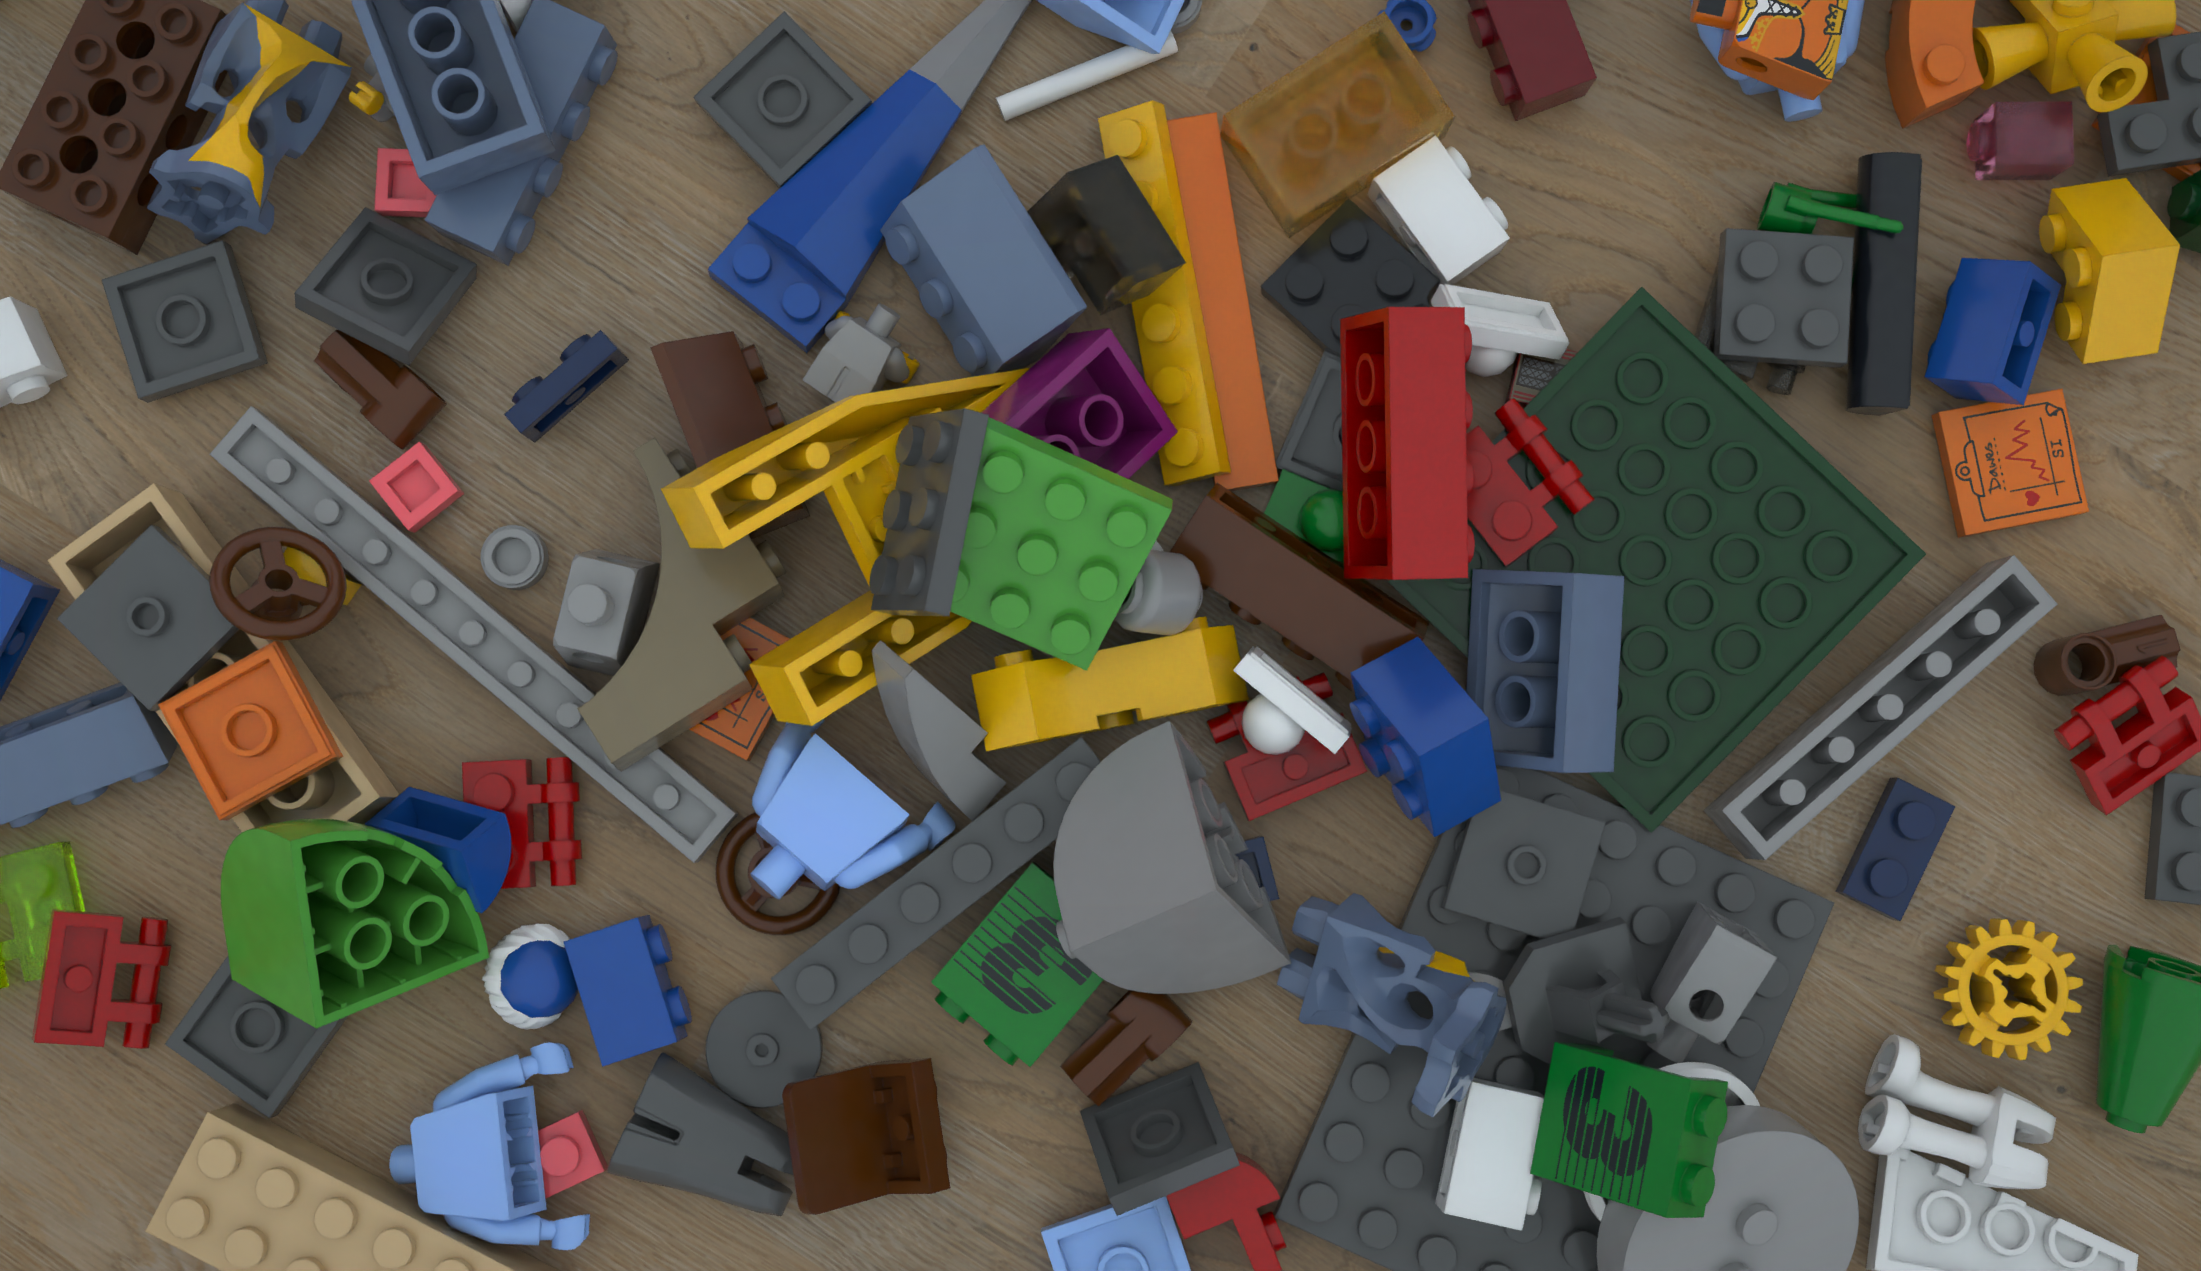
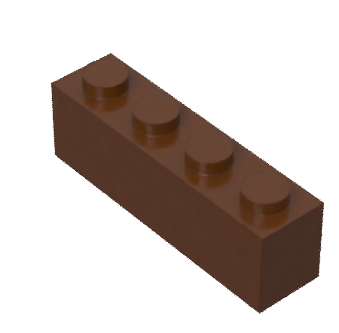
M1216 483L1205 496L1170 550L1171 553L1185 555L1194 563L1200 576L1202 590H1207L1208 587L1212 588L1230 600L1228 603L1230 609L1243 620L1254 625H1260L1263 622L1283 635L1281 639L1283 644L1296 655L1306 660H1313L1316 657L1336 670L1335 677L1352 692H1354L1350 672L1416 637L1423 641L1430 623L1366 580L1344 578V566L1219 483Z

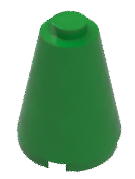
M2108 945L2103 966L2096 1104L2107 1111L2105 1120L2112 1125L2135 1133H2145L2147 1126L2159 1127L2164 1124L2201 1065V966L2174 956L2130 946L2127 958H2125L2117 945Z

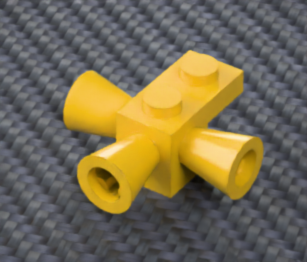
M2009 0L2025 18V23L1973 28L1974 52L1978 68L1984 80V84L1980 88L1988 90L2029 69L2050 95L2079 86L2088 106L2092 110L2097 112L2117 110L2128 104L2140 93L2147 80L2148 68L2142 59L2115 44V41L2169 36L2176 24L2175 0Z

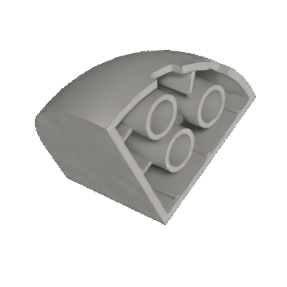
M1170 721L1130 739L1104 758L1088 775L1072 798L1064 814L1058 831L1053 862L1054 883L1062 920L1056 923V931L1065 953L1071 959H1079L1099 977L1115 986L1127 990L1154 994L1191 993L1222 988L1259 977L1291 964L1278 920L1265 887L1259 888L1248 864L1243 859L1239 860L1238 856H1236V854L1248 849L1226 803L1218 804L1210 787L1202 779L1207 776L1203 764Z

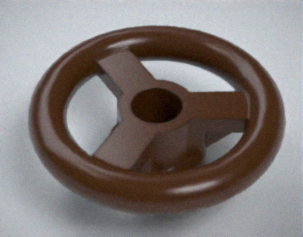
M286 527L258 528L235 537L216 556L209 577L213 601L225 619L247 634L269 640L299 639L323 629L340 611L347 590L345 572L336 554L318 538L303 531ZM282 546L299 550L310 556L322 569L326 578V586L300 579L297 572L286 565ZM259 548L263 570L251 588L234 597L230 585L233 567L244 555ZM272 589H281V590H284V591H280V592H279V591H274V590H272ZM311 605L317 607L311 613L299 618L303 606Z
M755 812L742 819L731 829L719 849L715 875L720 897L729 912L739 922L752 930L769 935H788L803 931L817 923L827 914L836 901L841 886L835 883L824 891L802 874L783 896L793 892L797 886L818 889V894L808 906L794 914L785 916H772L759 912L758 910L766 900L774 897L765 891L751 877L750 873L773 847L756 832L760 816ZM756 834L761 850L753 856L749 863L748 878L752 887L742 897L735 881V863L742 846L751 836Z

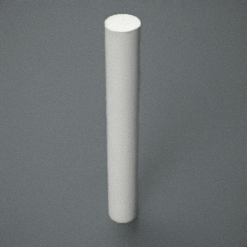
M1170 30L1160 54H1151L1126 45L996 97V102L1004 121H1007L1178 52V47Z

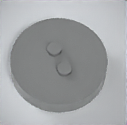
M1753 1105L1727 1106V1121L1722 1133L1718 1136L1712 1169L1715 1175V1187L1709 1202L1706 1204L1704 1217L1665 1218L1613 1200H1608L1597 1238L1596 1257L1598 1271H1846L1855 1249L1858 1234V1199L1853 1181L1844 1164L1799 1122L1771 1108Z

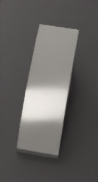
M880 640L872 649L876 683L886 716L901 747L916 768L971 821H974L1006 784L1001 777L972 752L988 732Z

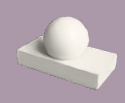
M1439 284L1431 300L1433 307H1465V324L1468 325L1472 336L1471 355L1468 362L1465 363V368L1478 376L1487 377L1501 374L1513 364L1517 353L1560 360L1570 343L1548 302L1448 284Z
M1252 646L1233 670L1261 693L1247 704L1242 715L1244 736L1253 748L1264 754L1278 755L1289 752L1299 744L1306 730L1331 752L1336 754L1350 737L1352 727L1348 720L1258 646L1256 648Z

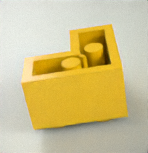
M2127 178L2051 189L2048 213L2040 220L2039 237L2043 250L2053 256L2066 277L2063 302L2056 306L2054 316L2059 338L2068 342L2082 364L2158 353L2180 244Z

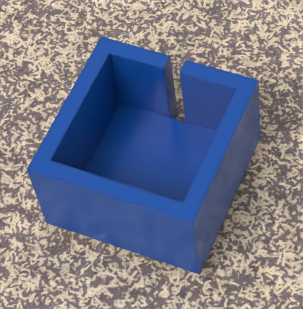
M1419 637L1350 672L1356 700L1350 703V709L1365 738V741L1359 743L1361 756L1375 777L1379 778L1385 775L1391 782L1393 795L1408 819L1413 820L1418 817L1430 833L1436 837L1501 801L1489 718Z

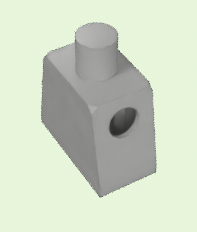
M599 549L575 554L553 637V646L568 666L611 676L617 673L636 646L644 630L659 563Z
M1697 901L1651 988L1650 997L1658 1008L1665 1009L1668 1012L1670 1023L1664 1027V1038L1655 1043L1647 1042V1045L1676 1063H1683L1698 1035L1720 1045L1726 1039L1770 971L1777 956L1755 932ZM1705 990L1702 996H1700L1697 999L1691 1000L1694 994H1696L1699 991Z

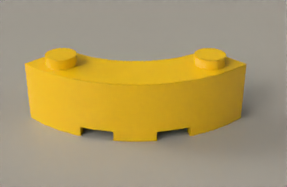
M1206 616L1193 619L1184 631L1175 635L1098 650L1088 670H1084L1057 657L1034 660L1032 650L994 657L996 669L971 675L980 724L988 732L983 738L986 751L999 750L1081 733L1087 734L1135 724L1133 711H1136L1137 720L1141 722L1249 700L1245 680L1233 671L1241 661L1234 626L1209 627Z

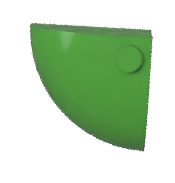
M334 819L283 821L252 828L240 833L230 844L225 855L221 874V908L232 980L316 1029L489 958V953L479 914L476 912L467 891L456 885L450 874L442 867L443 863L426 850L389 832L361 823Z

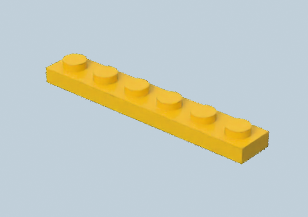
M1151 100L1100 117L1098 122L1145 382L1178 431L1158 450L1164 486H1179L1231 473L1165 108L1164 104Z

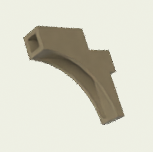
M655 437L633 450L642 466L651 487L660 523L662 544L661 570L656 597L645 628L625 663L595 696L577 708L610 762L621 772L753 690L744 675L745 672L751 669L749 665L752 663L734 634L725 640H722L720 636L785 596L777 578L785 574L786 570L766 540L755 546L750 536L746 535L724 549L690 548L661 488L692 471L678 449L666 455Z

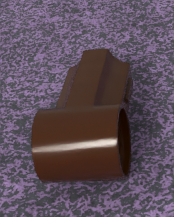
M335 330L320 345V351L314 362L341 389L363 407L360 410L361 414L378 431L402 450L447 405L445 400L406 365L401 367L389 355L340 330Z
M2156 615L2053 640L2043 645L2037 652L2034 660V675L2038 683L2047 692L2057 696L2073 695L2119 683V676L2135 665L2144 668L2160 656H2165L2177 668V656L2181 649L2175 629L2167 624L2162 615ZM2070 651L2078 655L2082 663V673L2079 679L2071 673L2068 667Z
M1129 990L1108 1011L1106 1015L1109 1018L1061 1064L1060 1067L1074 1084L1098 1107L1123 1085L1147 1059L1153 1061L1159 1057L1191 1025L1192 1020L1167 994L1143 993Z

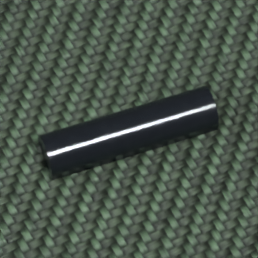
M1882 152L1864 155L1858 159L1856 211L1902 222L1904 227L1900 233H1891L1855 226L1846 411L1850 413L1881 416L1908 409V406H1910L1922 173L1921 154Z

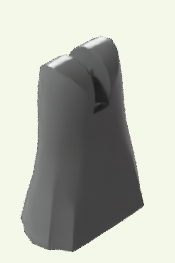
M662 1052L647 1078L633 1109L635 1114L628 1121L610 1159L607 1172L639 1182L702 1195L757 1213L782 1216L793 1192L782 1183L753 1171L751 1168L754 1160H757L781 1172L794 1175L788 1133L745 1108L695 1072Z

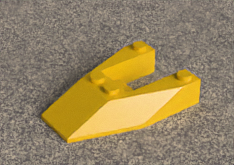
M1030 368L852 395L709 461L661 488V491L690 548L724 549L823 491L869 585L872 567L876 559L882 555L887 528L883 525L884 505L889 494L895 490L900 463L896 460V445L902 429L908 425L909 417L963 408L981 413ZM869 590L749 665L777 721L813 726L877 685L872 649L880 640L910 664L966 629L972 621L953 612H950L949 616H902L871 610L874 594Z

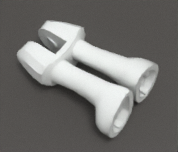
M1896 1034L1890 1035L1883 1042L1874 1059L1865 1085V1094L1874 1098L1864 1106L1859 1118L1858 1135L1859 1143L1863 1150L1878 1155H1891L1898 1148H1904L1953 1159L1970 1166L1968 1178L1973 1184L1985 1187L2040 1189L2046 1186L2048 1160L2041 1154L2013 1144V1141L2031 1144L2050 1142L2053 1139L2056 1117L2033 1102L2000 1086L1992 1092L1985 1094L1935 1079L1920 1070V1049L1914 1042ZM1905 1104L1973 1125L1971 1134L1915 1116L1909 1112Z

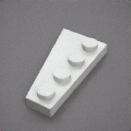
M1898 1148L1891 1155H1879L1866 1270L2137 1271L2138 1254L2061 1218H2053L2026 1205V1202L2003 1191L1997 1192L1989 1187L1973 1184L1969 1178L1965 1177L1966 1174L1949 1166L1935 1163L1911 1152L1910 1149Z

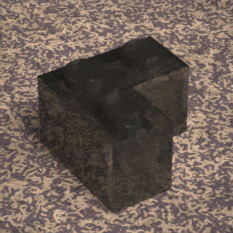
M1118 155L1067 172L1027 211L1068 277L1076 276L1100 315L1149 296L1186 264Z

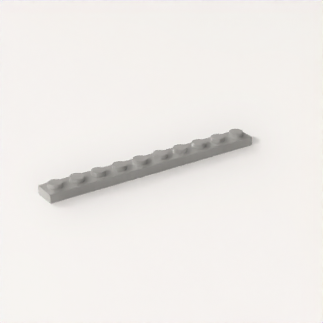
M251 406L209 454L298 530L324 542L336 554L343 568L693 863L700 861L739 813L661 747L622 772L610 762L577 709L588 702L596 693L259 409Z

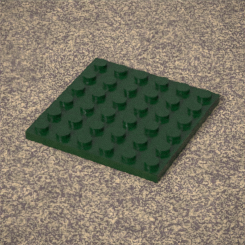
M1641 287L1524 408L1529 417L1536 414L1548 429L1544 436L1566 463L1573 460L1584 474L1580 481L1595 500L1576 515L1572 514L1559 496L1547 504L1544 509L1557 524L1558 529L1507 568L1467 519V524L1472 528L1475 540L1474 555L1468 564V578L1386 581L1468 658L1473 569L1624 576L1614 772H1590L1588 774L1652 833L1902 580L1926 553ZM1506 428L1492 441L1494 445L1509 434ZM1524 451L1508 462L1530 491L1545 480Z

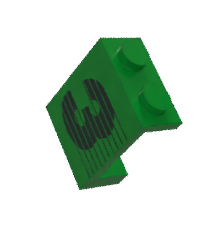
M1034 861L931 981L940 990L934 998L935 1001L962 1024L971 1016L989 1032L988 1036L983 1040L984 1043L1011 1066L1020 1058L1031 1067L1104 980L1079 959H1071L1062 948L1056 931V923L1062 920L1056 895L1054 878Z
M1554 1042L1530 1174L1665 1218L1704 1217L1706 1204L1709 1202L1715 1187V1175L1712 1169L1718 1136L1722 1133L1727 1121L1725 1098L1728 1082L1713 1078L1685 1077L1613 1057L1614 1050L1591 1044Z

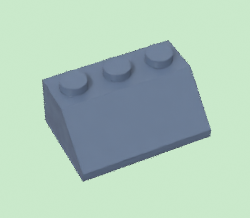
M984 144L972 149L904 198L880 229L891 257L903 266L919 291L920 301L924 309L931 317L936 318L953 345V352L958 363L964 370L970 372L971 376L1022 369L1038 361L1087 308L1079 292Z
M1473 569L1466 693L1489 718L1496 765L1559 773L1614 772L1624 576Z

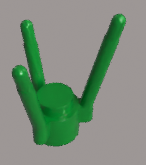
M1773 182L1765 199L1757 230L1812 234L1818 217L1891 233H1900L1904 226L1898 220L1846 209H1856L1857 194L1809 189L1789 182L1787 185Z

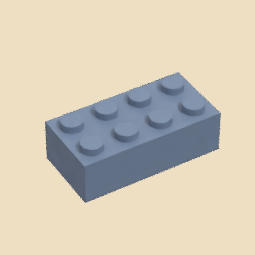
M351 0L417 175L434 195L557 151L499 0Z

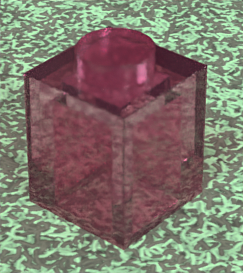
M2072 101L1995 102L1977 116L1971 124L1967 135V154L1971 161H1975L1976 180H2051L2074 165Z

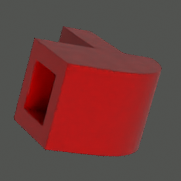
M1235 1152L1240 1163L1239 1166L1166 1196L1184 1240L1233 1219L1254 1271H1282L1275 1252L1287 1248L1272 1211L1259 1215L1257 1208L1281 1198L1269 1175L1249 1157Z

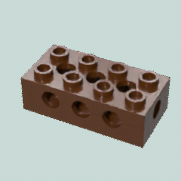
M85 0L0 170V190L35 209L138 255L157 216L156 213L147 209L150 198L159 183L149 173L153 161L167 150H181L191 147L208 111L199 108L195 112L185 105L211 34L216 24L227 14L221 9L201 0ZM227 70L221 72L214 86L217 93L226 77Z

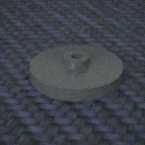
M772 990L753 991L728 1003L715 1017L706 1039L707 1065L715 1083L733 1100L747 1106L759 1108L783 1104L782 1093L788 1083L815 1077L823 1052V1042L819 1026L810 1031L781 992Z

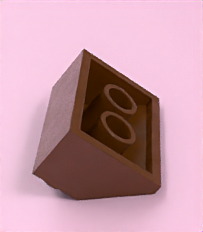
M734 331L663 342L650 347L697 468L787 425L778 403L767 406L758 383L768 380V376L756 346L752 344L744 347ZM805 501L748 535L751 539L810 517Z

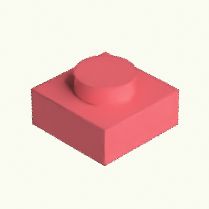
M378 148L374 210L382 216L426 218L437 195H434L419 179L408 149Z
M421 442L416 443L369 480L406 529L413 533H416L464 495V492L429 448Z
M583 1109L538 1130L545 1198L551 1197L607 1170L608 1165Z

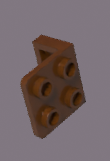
M931 1058L880 1061L790 1082L784 1087L782 1098L797 1202L802 1213L817 1215L888 1194H933L950 1189L947 1152L943 1142L937 1101V1086L934 1080Z

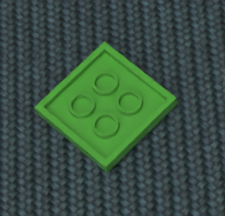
M989 417L950 612L1084 670H1088L1172 511L1173 499Z

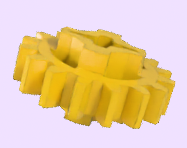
M1991 918L1988 927L1989 933L1981 926L1969 925L1965 928L1966 936L1970 942L1968 945L1951 941L1946 945L1950 954L1956 958L1952 966L1936 965L1935 972L1949 978L1948 987L1933 992L1935 999L1949 1001L1952 1009L1947 1011L1941 1018L1943 1023L1951 1026L1964 1025L1958 1040L1962 1044L1972 1047L1982 1041V1054L1999 1058L2005 1048L2009 1058L2026 1060L2028 1053L2027 1044L2035 1051L2043 1053L2051 1051V1044L2047 1034L2052 1032L2068 1036L2071 1032L2067 1024L2061 1019L2064 1012L2081 1013L2082 1006L2068 999L2069 990L2083 986V979L2066 976L2064 970L2076 959L2075 956L2070 952H2053L2052 950L2057 943L2058 936L2053 932L2045 931L2035 935V923L2030 921L2017 920L2011 928L2008 919ZM2007 945L2019 947L2016 952L2009 951L2003 960L1991 958L1987 955L1988 952L1998 947ZM1995 975L2011 978L2008 986L2014 992L2013 996L2021 1002L2005 999L2008 991L2001 985L2003 981ZM1970 983H1971L1972 998H1973L1972 1000L1970 999V992H1969V985H1970ZM2013 1018H2021L2029 1022L2024 1027L2013 1031H1997L2000 1026L2007 1027Z

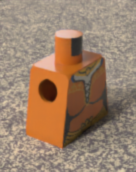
M1693 0L1690 22L1724 29L1718 55V62L1722 66L1799 97L1814 100L1832 82L1848 0Z

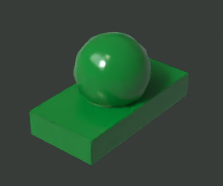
M1283 469L1264 514L1344 566L1343 491L1329 489Z

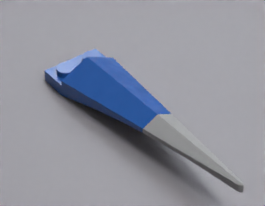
M984 0L747 218L748 223L708 268L709 276L795 345L808 353L825 333L826 325L835 319L839 311H844L885 242L880 229L898 204L916 190L958 118L1032 0Z

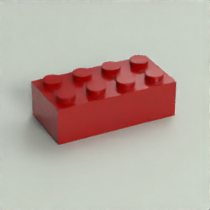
M1386 307L1340 319L1344 578L1380 580L1468 578V564L1474 555L1475 540L1472 528L1467 524V497L1473 489L1474 472L1472 463L1467 458L1466 430H1468L1472 422L1473 404L1470 394L1466 391L1465 363L1468 362L1471 355L1472 336L1468 325L1465 324V307Z

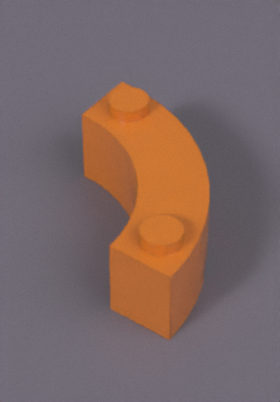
M1976 0L1892 1L1889 11L1892 14L1889 30V49L1885 52V64L1893 107L1902 129L1960 104L1984 84L1974 52L1972 35Z

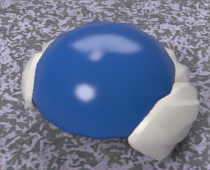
M550 924L522 925L520 928L511 931V934L504 936L491 949L490 956L486 959L487 965L484 967L486 973L482 980L485 982V992L489 995L492 1008L505 1022L526 1030L544 1027L557 1020L561 1013L574 1001L579 990L563 943L570 940V938L563 931Z

